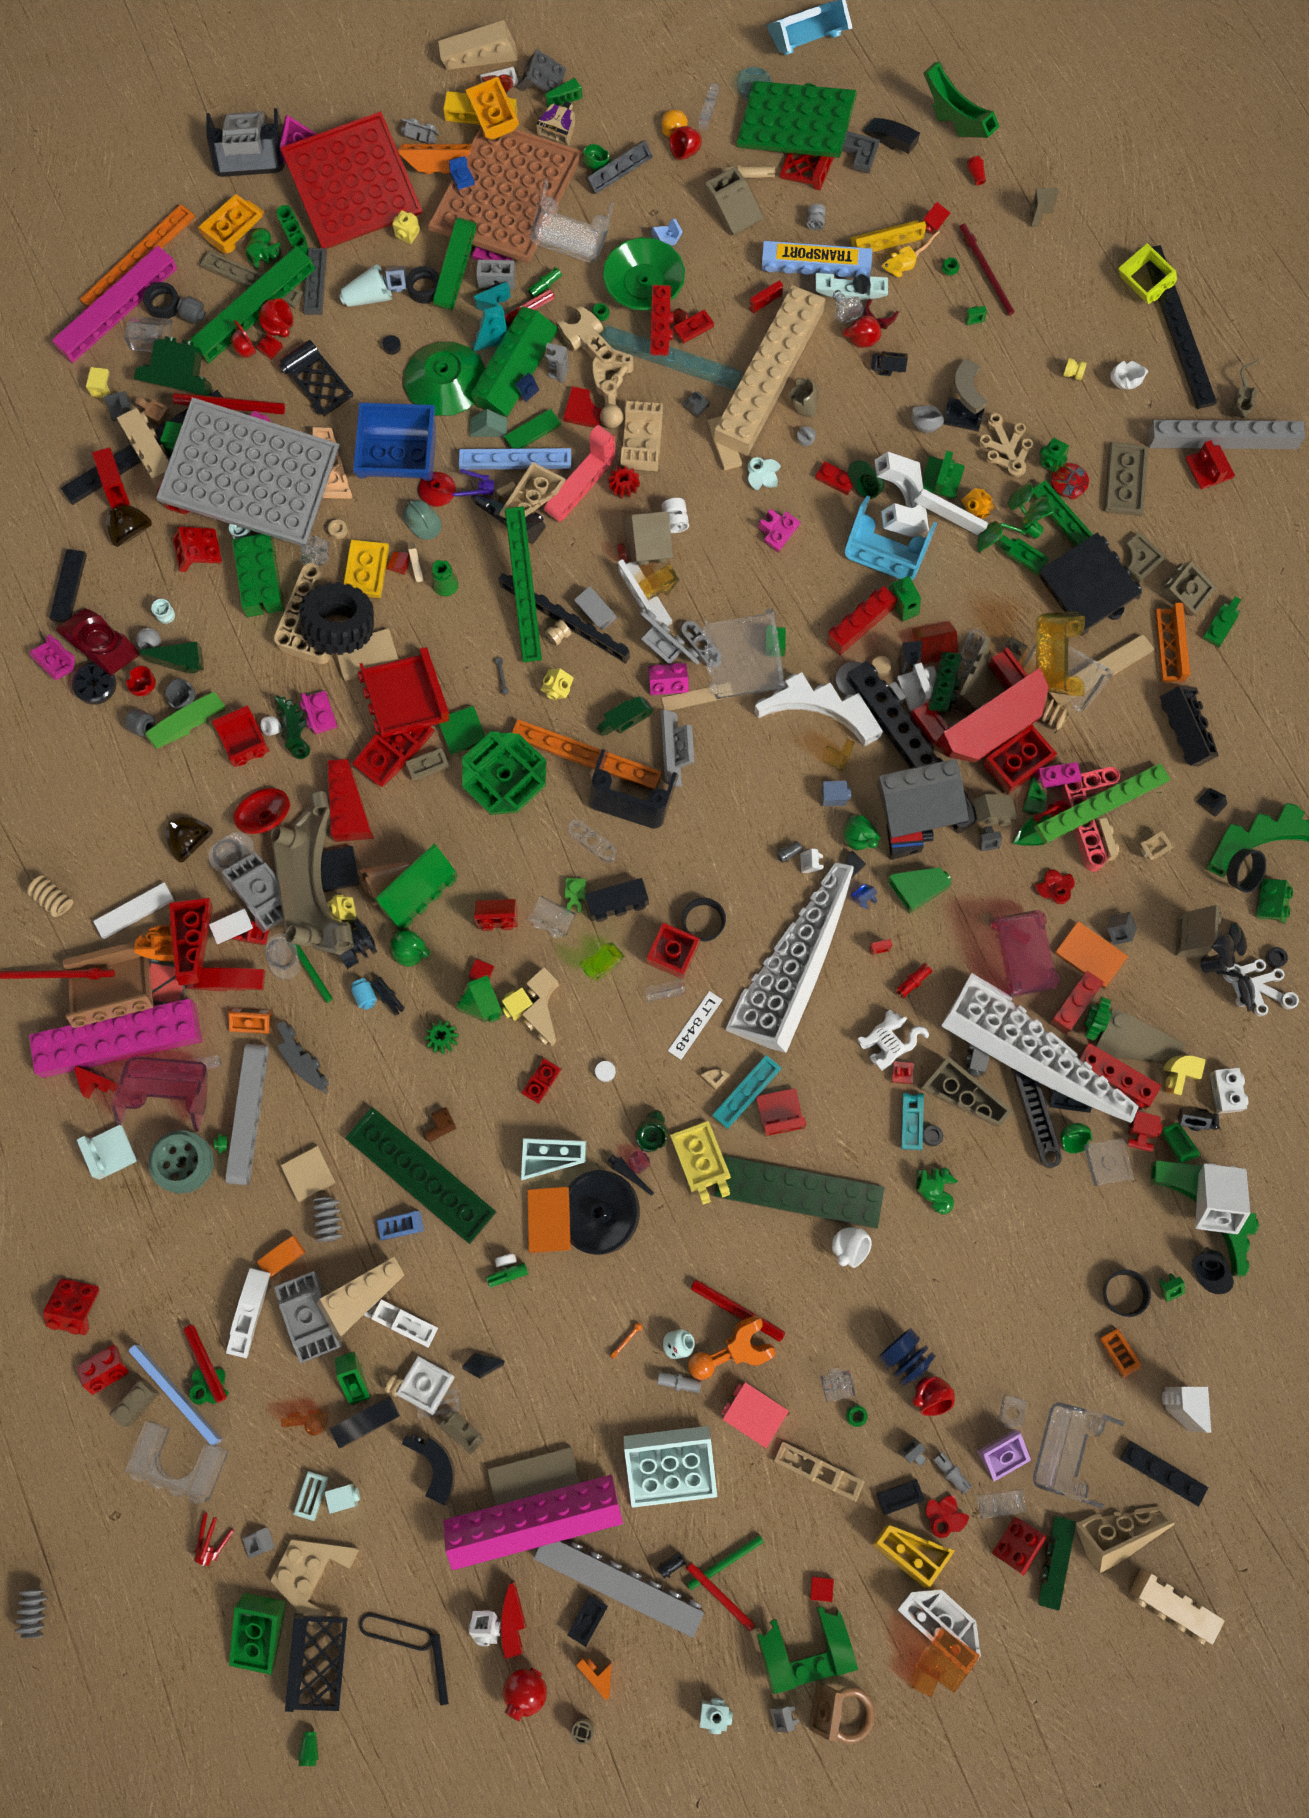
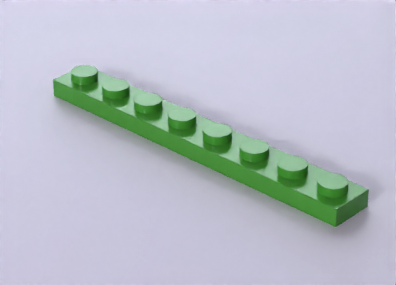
M1160 763L1036 825L1034 828L1045 845L1156 789L1171 779Z

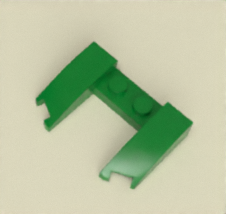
M816 1607L827 1651L792 1662L788 1660L777 1619L769 1622L773 1628L766 1635L757 1634L771 1693L778 1694L795 1689L796 1686L858 1670L850 1638L840 1611H836V1615L824 1613V1607Z

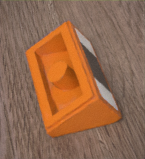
M232 1008L229 1011V1031L269 1034L272 1010Z

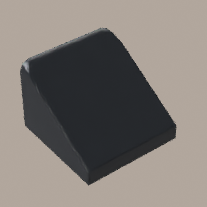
M1209 788L1197 801L1198 804L1215 817L1227 806L1226 795L1212 788Z

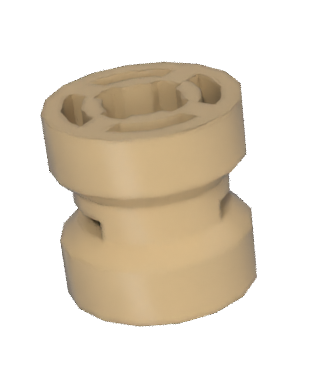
M561 619L555 623V627H549L545 631L548 639L555 646L559 645L563 638H568L572 635L568 626Z

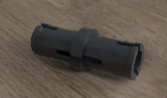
M382 977L376 978L378 981L374 980L371 986L381 996V1001L389 1006L395 1016L400 1014L399 1010L403 1012L405 1007L395 996V991L393 989L390 990Z

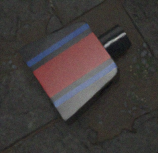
M886 823L891 860L920 853L924 848L923 842L934 840L932 829L891 839L888 824Z

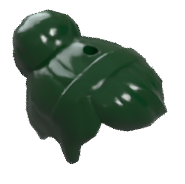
M659 1110L649 1112L646 1119L638 1126L635 1138L641 1151L649 1153L657 1151L658 1148L666 1145L668 1131L664 1124L665 1117Z

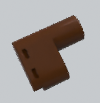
M446 1107L431 1113L436 1126L424 1131L428 1142H431L457 1129Z

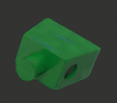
M910 576L891 583L888 590L898 598L895 609L901 621L904 622L920 614L921 597Z

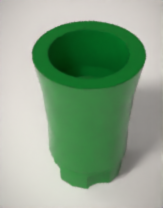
M439 559L435 561L431 570L433 590L440 596H450L458 589V579L454 575L451 565L446 560L442 561Z

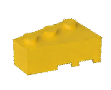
M891 1525L885 1526L872 1543V1546L923 1588L931 1587L955 1551Z

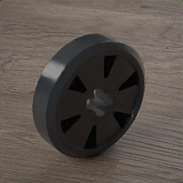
M95 662L80 667L72 680V688L76 696L84 703L91 705L101 704L110 699L117 685L115 675L110 676ZM94 680L97 682L95 687L92 686V681Z

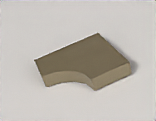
M1140 532L1134 535L1124 546L1130 556V563L1127 568L1131 573V577L1138 583L1147 577L1166 558Z

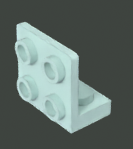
M118 1125L91 1139L85 1136L77 1139L91 1176L100 1180L137 1162V1158L122 1125Z

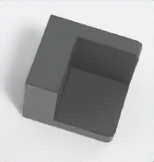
M125 391L104 396L112 421H118L117 417L132 410L131 401Z
M1126 912L1112 915L1107 930L1113 944L1116 945L1133 941L1137 927L1131 913Z

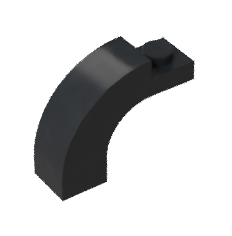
M412 1434L411 1437L405 1436L402 1445L424 1455L431 1463L433 1478L425 1496L444 1506L447 1505L455 1484V1468L450 1454L439 1441L432 1437H428L426 1444H424V1439L415 1434Z

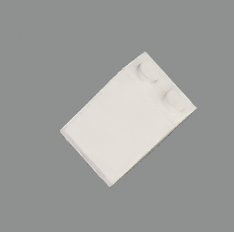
M1212 1163L1204 1164L1198 1174L1195 1228L1238 1234L1250 1215L1247 1170L1235 1166L1226 1167Z

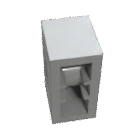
M478 260L477 280L479 288L491 289L507 281L510 289H515L516 270L514 261Z

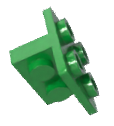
M946 450L944 459L929 456L922 478L923 489L936 495L955 499L965 466L954 463L955 460H952L953 452Z

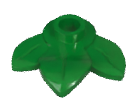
M198 1367L191 1378L193 1386L189 1391L190 1400L197 1405H202L206 1402L217 1404L200 1367ZM217 1369L215 1372L223 1386L226 1377L225 1370ZM224 1389L226 1396H228L229 1392ZM200 1390H203L204 1395L199 1398L197 1394Z

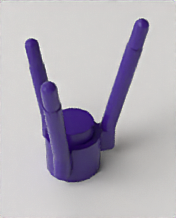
M461 469V473L480 478L482 481H478V490L452 493L453 496L493 495L494 480H489V475H481Z

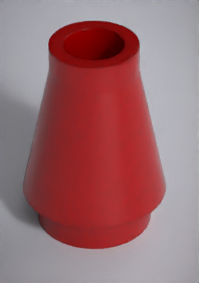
M974 156L967 161L968 165L966 167L975 184L979 186L986 182L984 160L980 156Z

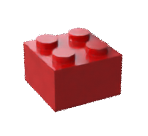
M662 923L646 958L647 964L680 979H684L700 944V938Z

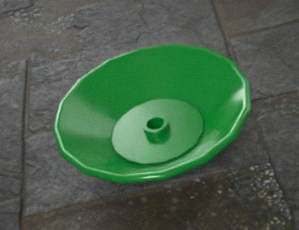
M638 237L624 241L610 252L604 262L602 279L607 292L617 303L632 310L649 311L652 310L653 285L671 286L670 301L677 297L684 285L685 267L681 256L671 245L656 238Z
M436 342L423 347L410 358L404 371V388L412 403L417 405H434L435 416H453L468 410L475 404L471 392L484 372L485 366L480 356L468 346L456 342Z

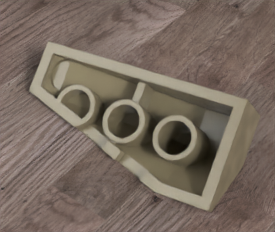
M1115 1009L1111 1010L1112 1016L1105 1032H1100L1096 1043L1097 1048L1114 1058L1153 1060L1157 1062H1167L1175 1056H1180L1185 1046L1179 1040Z

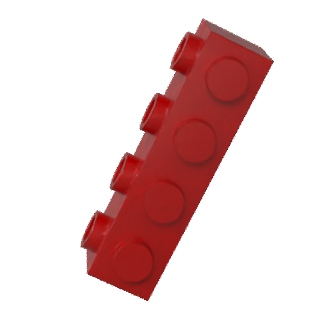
M885 586L880 590L875 589L866 602H860L852 614L848 613L842 619V623L838 626L834 625L829 630L827 643L840 656L895 608L898 598Z
M1088 1043L1083 1048L1078 1057L1083 1063L1085 1061L1092 1066L1091 1070L1099 1077L1103 1075L1113 1089L1118 1088L1138 1105V1109L1150 1107L1162 1086L1091 1043Z

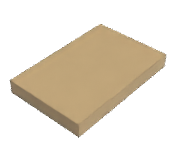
M389 628L374 632L366 645L363 644L361 649H355L350 654L346 652L343 655H337L345 681L358 677L357 672L360 671L359 663H363L365 669L399 660Z

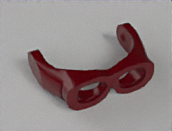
M869 298L868 302L866 303L863 316H872L875 318V316L869 310V306L872 303V299ZM896 311L890 318L876 319L880 327L887 329L896 320L899 311Z

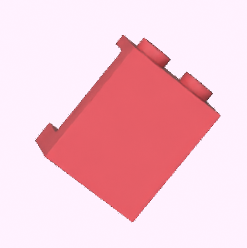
M746 1382L743 1385L738 1384L732 1394L735 1396L731 1404L727 1402L721 1412L724 1415L722 1420L764 1448H767L789 1411Z

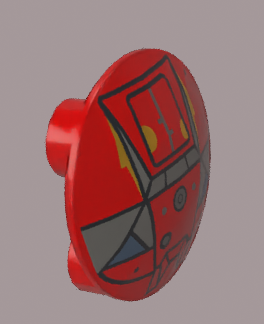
M1066 463L1052 474L1051 487L1062 496L1076 499L1088 488L1089 476L1077 464Z

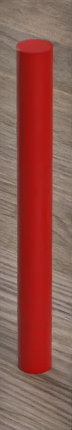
M692 1562L687 1565L686 1569L749 1631L754 1628L755 1624Z

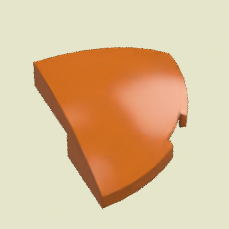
M171 924L152 927L143 938L140 934L135 941L134 953L154 960L174 961Z

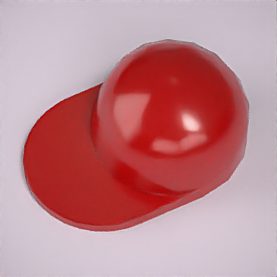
M233 320L237 330L231 337L232 347L241 357L249 358L256 353V350L240 324Z

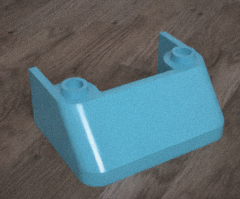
M835 0L767 24V28L779 53L783 52L784 55L793 53V48H796V46L821 37L831 35V38L840 36L841 31L852 29L846 0Z
M866 496L860 505L845 548L846 557L898 579L910 576L911 580H913L928 550L937 522L933 523L927 537L915 536L911 539L909 546L874 533L876 522L871 516L865 514L870 499L869 496Z

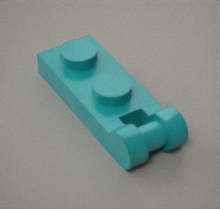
M902 1092V1150L922 1151L923 1093L910 1095L909 1092ZM909 1103H916V1108H909Z

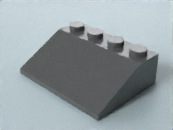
M957 759L881 775L877 780V787L891 839L969 821L963 782Z

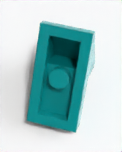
M506 281L475 295L474 301L477 310L483 311L484 309L499 306L498 303L507 301L511 298L510 287Z

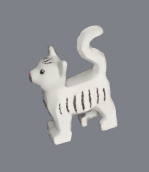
M888 1010L885 1013L883 1023L877 1025L866 1038L861 1036L857 1040L863 1050L875 1044L880 1047L882 1051L879 1054H872L870 1059L882 1071L890 1066L897 1057L916 1046L918 1034L928 1038V1030L923 1026L913 1027L909 1032L908 1043H902L892 1031L905 1024L907 1018H902L898 1013Z

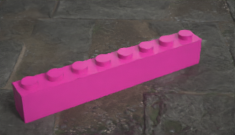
M159 246L151 250L129 272L124 274L119 281L110 286L101 297H98L91 306L85 309L81 315L74 321H71L62 332L55 336L52 342L56 349L71 363L75 362L143 300L144 293L149 286L165 281L177 270L173 258Z

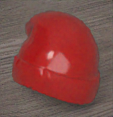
M681 126L671 133L669 144L674 158L677 160L688 159L699 151L702 145V137L699 131L689 126Z
M281 298L270 299L262 305L259 311V321L263 330L272 336L281 335L286 338L290 334L289 329L293 326V315L285 300Z
M862 316L855 320L850 328H844L843 336L849 337L850 341L857 347L868 348L875 345L881 338V327L874 317Z
M928 1376L918 1382L916 1395L913 1397L912 1402L914 1406L919 1407L922 1415L937 1416L952 1409L955 1403V1392L950 1384L942 1378Z

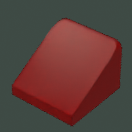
M393 552L387 570L405 575L411 561L410 554L407 552Z

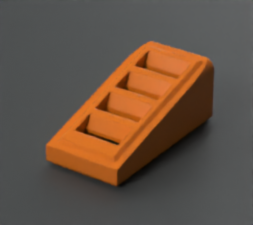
M1118 1328L1099 1338L1122 1378L1129 1376L1142 1367L1141 1362ZM1118 1337L1119 1341L1112 1345L1108 1344L1109 1341ZM1121 1345L1124 1347L1116 1353L1113 1352L1115 1348ZM1125 1353L1128 1354L1126 1358L1119 1361L1118 1357ZM1132 1361V1365L1127 1368L1123 1367L1124 1364Z

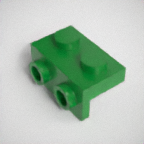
M1262 880L1257 910L1258 919L1279 920L1281 923L1286 924V919L1290 917L1291 912L1289 900L1293 898V887H1291L1287 880Z

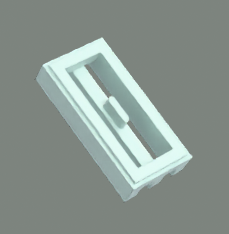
M307 1471L293 1515L315 1521L329 1477ZM312 1477L314 1478V1481L304 1512H300L310 1479ZM319 1480H321L322 1482L316 1497L311 1515H309L308 1513L313 1501V1497Z

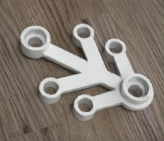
M1258 959L1251 964L1241 967L1238 964H1234L1231 968L1226 966L1223 968V971H1233L1244 976L1252 971L1262 972L1266 968V963ZM1256 963H1260L1262 969H1258ZM1275 969L1271 973L1251 978L1255 987L1254 1003L1256 1006L1254 1012L1257 1016L1261 1017L1268 1013V1006L1264 1004L1260 992L1279 1001L1281 1006L1287 1010L1293 1009L1298 1005L1299 998L1295 993L1288 992L1283 994L1263 984L1270 981H1281L1285 976L1282 969ZM1275 972L1280 974V978L1275 977ZM1223 975V978L1227 982L1232 983L1237 995L1236 1004L1239 1007H1245L1246 1005L1240 1002V997L1242 996L1238 988L1239 978ZM1285 999H1289L1291 1005H1287ZM1262 1007L1264 1013L1259 1012L1258 1008Z

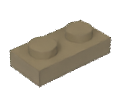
M442 748L406 762L413 781L449 768Z

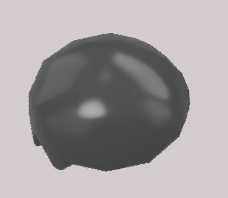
M184 679L173 680L165 690V696L169 700V705L176 710H180L195 701V689Z

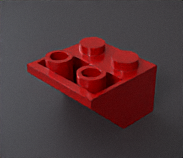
M516 899L476 901L474 920L478 929L492 931L493 928L512 930L513 927H518Z

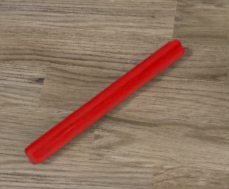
M174 393L172 398L173 404L189 406L193 397L231 410L273 414L285 413L284 403Z

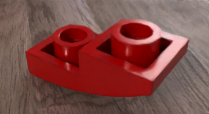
M544 1058L521 1094L540 1104L562 1068Z

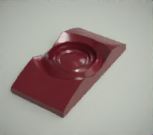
M84 608L56 627V631L110 676L140 656V652L124 634L112 629L101 615L87 608Z

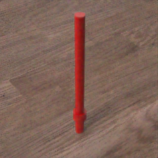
M89 968V970L0 971V979L89 978L90 980H99L100 978L115 977L114 969L100 970V968Z

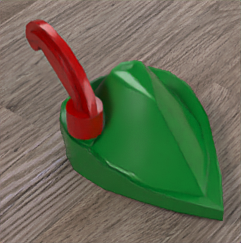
M1054 806L1028 819L1020 829L1013 844L1021 846L1044 845L1034 827L1050 819V816L1047 814L1057 810L1059 806Z

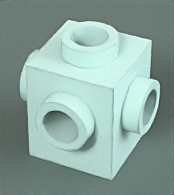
M712 1698L711 1701L702 1700L700 1728H706L712 1734H721V1731H727V1725L732 1724L733 1711L729 1710V1704H726L724 1699ZM714 1714L720 1715L718 1718L713 1717Z

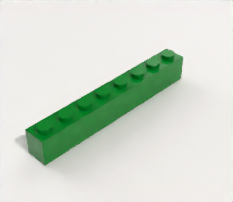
M296 246L284 258L276 262L267 273L261 275L259 280L249 286L242 295L235 298L216 318L208 322L199 333L194 334L189 341L194 342L193 346L201 349L202 358L209 364L231 345V337L237 330L233 320H236L243 330L247 331L259 320V311L264 303L270 299H282L315 270L312 260Z

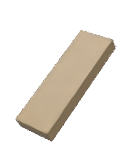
M722 416L707 420L713 442L715 428ZM714 442L724 471L742 466V461L737 451Z

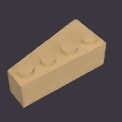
M395 1257L319 1299L317 1305L337 1340L404 1277V1273Z

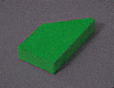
M1032 776L1022 812L1035 815L1043 812L1047 796L1038 785L1037 779Z

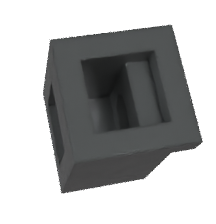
M970 1044L967 1052L971 1053L967 1054L965 1065L968 1066L967 1072L973 1077L983 1076L987 1070L989 1054Z

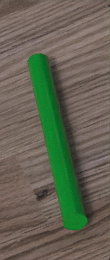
M289 943L325 1002H331L333 1000L331 994L300 945Z
M758 1535L702 1573L710 1579L763 1544L762 1537ZM693 1578L687 1582L690 1590H693L701 1585V1583L696 1578Z

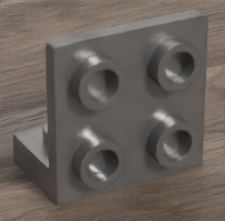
M536 49L527 59L518 88L525 91L528 86L535 85L547 93L561 85L566 68Z

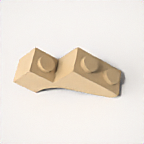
M543 967L526 983L528 994L534 1000L537 998L538 1000L522 1015L525 1019L523 1023L530 1030L534 1028L538 1032L537 1037L544 1045L548 1043L552 1047L556 1043V1037L548 1010V1001L552 992L559 984Z

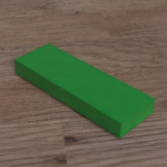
M549 409L504 436V439L511 449H522L561 426V422L552 409Z

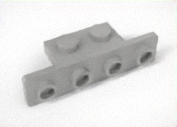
M643 608L640 610V614L652 624L641 639L665 661L671 664L683 651L697 665L700 663L699 654L693 648L688 649L683 645L685 641L678 635L674 637L669 632L671 629L664 622L660 624L656 621L655 618L657 616L649 609L645 611Z
M662 710L661 723L665 783L669 785L673 772H676L679 777L675 787L682 786L681 768L695 763L692 726L686 724L678 728L677 714L668 710Z

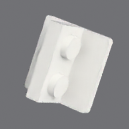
M922 663L914 665L911 673L898 676L897 680L901 690L906 695L905 701L910 712H913V710L930 700L937 675L934 666L923 668Z

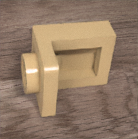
M1164 831L1140 843L1142 845L1140 849L1146 859L1150 858L1151 860L1157 859L1174 848Z

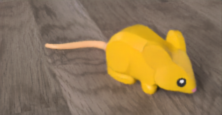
M936 232L916 252L910 246L899 250V254L892 253V258L883 263L881 267L894 276L901 277L902 271L914 268L918 254L927 248L934 237L940 232Z

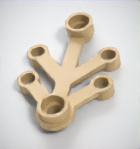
M993 413L988 417L987 427L995 430L1001 444L992 441L989 435H982L979 444L983 448L993 449L988 452L986 458L989 463H996L1007 468L1012 477H1020L1026 471L1024 460L1027 453L1032 449L1033 441L1031 439H1024L1021 444L1022 450L1018 457H1016L1014 450L1020 437L1025 433L1026 426L1023 423H1017L1014 427L1012 439L1009 442L1002 427L1003 419L1001 415ZM998 452L1007 455L1008 460L999 457ZM990 455H994L996 458L992 459Z

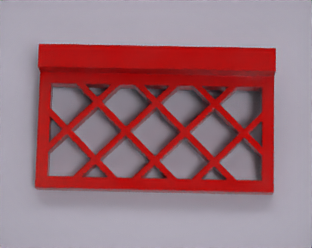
M788 153L780 172V178L811 184L814 186V189L821 190L834 157L817 156L818 161L811 164L809 159L816 155L801 154L802 157L794 161L792 157L796 153ZM806 162L808 166L799 170L797 165ZM792 167L796 169V172L792 174L786 173ZM811 170V178L803 176V173Z

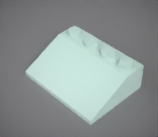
M709 1426L624 1436V1451L632 1508L717 1497Z

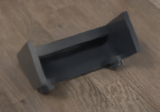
M274 108V124H266L261 128L262 153L238 154L235 156H225L222 146V129L215 128L210 113H206L207 142L212 168L217 176L278 173L283 170L284 160L279 147L283 125L277 108Z
M601 749L590 787L588 799L590 807L596 811L652 829L661 827L664 823L679 775L673 772L668 790L659 788L652 790L647 801L611 790L612 777L607 771L603 770L608 752Z

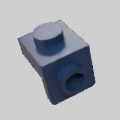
M527 373L515 384L520 398L525 402L539 391L537 383L530 373Z

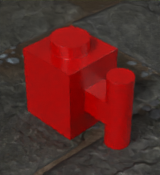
M1137 1111L1128 1129V1134L1136 1135L1137 1139L1129 1138L1127 1146L1153 1152L1154 1144L1147 1143L1146 1141L1147 1139L1152 1140L1161 1134L1163 1124L1160 1123L1161 1117Z

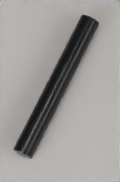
M440 1634L431 1635L439 1702L440 1705H447L449 1702Z

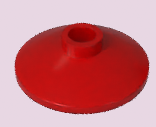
M433 472L432 480L425 481L422 479L418 490L422 501L430 506L440 507L448 504L454 498L452 493L456 492V486L449 475L442 472Z

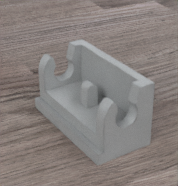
M547 343V354L545 357L549 362L548 368L557 371L555 374L548 373V377L564 383L569 369L567 347Z
M590 586L574 599L597 627H601L602 630L617 619L614 612Z

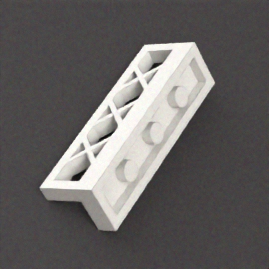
M623 559L618 561V572L640 608H643L645 611L648 609L657 616L655 620L660 624L664 622L667 626L671 625L672 619L636 562L625 564Z

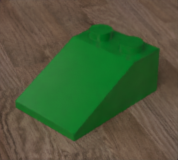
M243 1593L234 1607L229 1666L269 1675L272 1674L284 1622L286 1601Z

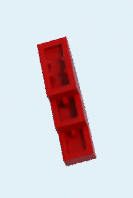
M202 968L200 983L188 984L186 988L225 992L227 990L263 991L266 971L264 969Z

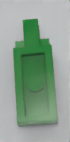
M1002 535L997 544L1008 557L1036 575L1039 574V570L1045 567L1050 559L1019 538H1012L1011 540Z
M1234 596L1229 605L1224 603L1202 639L1218 648L1221 646L1239 616L1240 611L1236 608L1241 602L1240 598Z

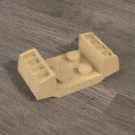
M626 401L621 469H624L626 465L628 469L658 472L663 403Z

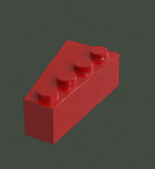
M348 759L329 760L331 836L335 842L374 839Z
M210 898L169 903L175 977L179 986L200 983L213 910Z

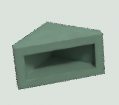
M486 409L470 419V437H504L507 435L508 420Z

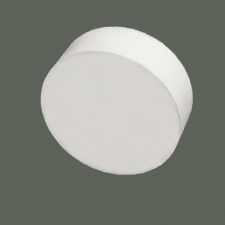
M602 1061L596 1066L595 1074L600 1081L609 1082L615 1077L616 1070L611 1062Z
M515 1254L495 1258L496 1267L517 1262Z

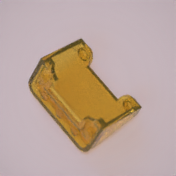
M1078 612L1043 613L1036 620V670L1038 668L1041 669L1049 686L1048 692L1069 696H1084V682L1077 676H1068L1069 637L1079 636L1085 627V616Z

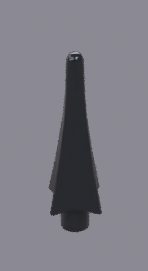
M612 1154L607 1160L613 1165L612 1170L638 1185L649 1195H654V1192L635 1174L622 1157L618 1159Z

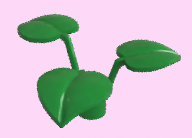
M1027 482L1018 488L1010 496L1008 508L1014 510L1020 507L1025 515L1021 523L1022 529L993 521L979 535L977 542L978 552L981 553L1001 537L1002 527L1020 532L1022 535L1027 533L1033 539L1038 538L1043 533L1044 527L1037 521L1054 513L1049 499L1045 496L1038 498L1026 511L1023 504L1031 499L1033 486Z

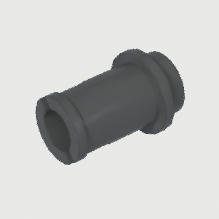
M794 841L783 849L779 848L776 855L781 863L789 862L791 857L801 853L803 849L798 841Z

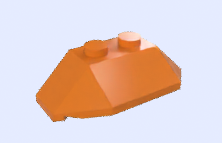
M401 143L398 151L418 172H424L425 174H432L434 172L450 174L449 161L463 156L467 158L471 152L472 144Z

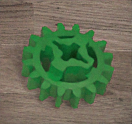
M1101 996L1096 1005L1090 1006L1083 1024L1087 1026L1084 1035L1086 1038L1095 1041L1098 1034L1103 1031L1105 1032L1112 1016V1012L1109 1011L1111 1006L1110 999Z

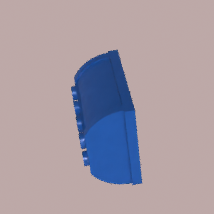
M359 403L354 474L360 479H365L366 477L420 478L425 481H431L436 445L435 406Z

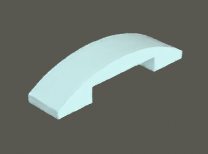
M816 273L815 275L816 292L826 296L848 300H866L888 295V278L870 276V290L865 294H860L855 290L853 280L834 279V274Z

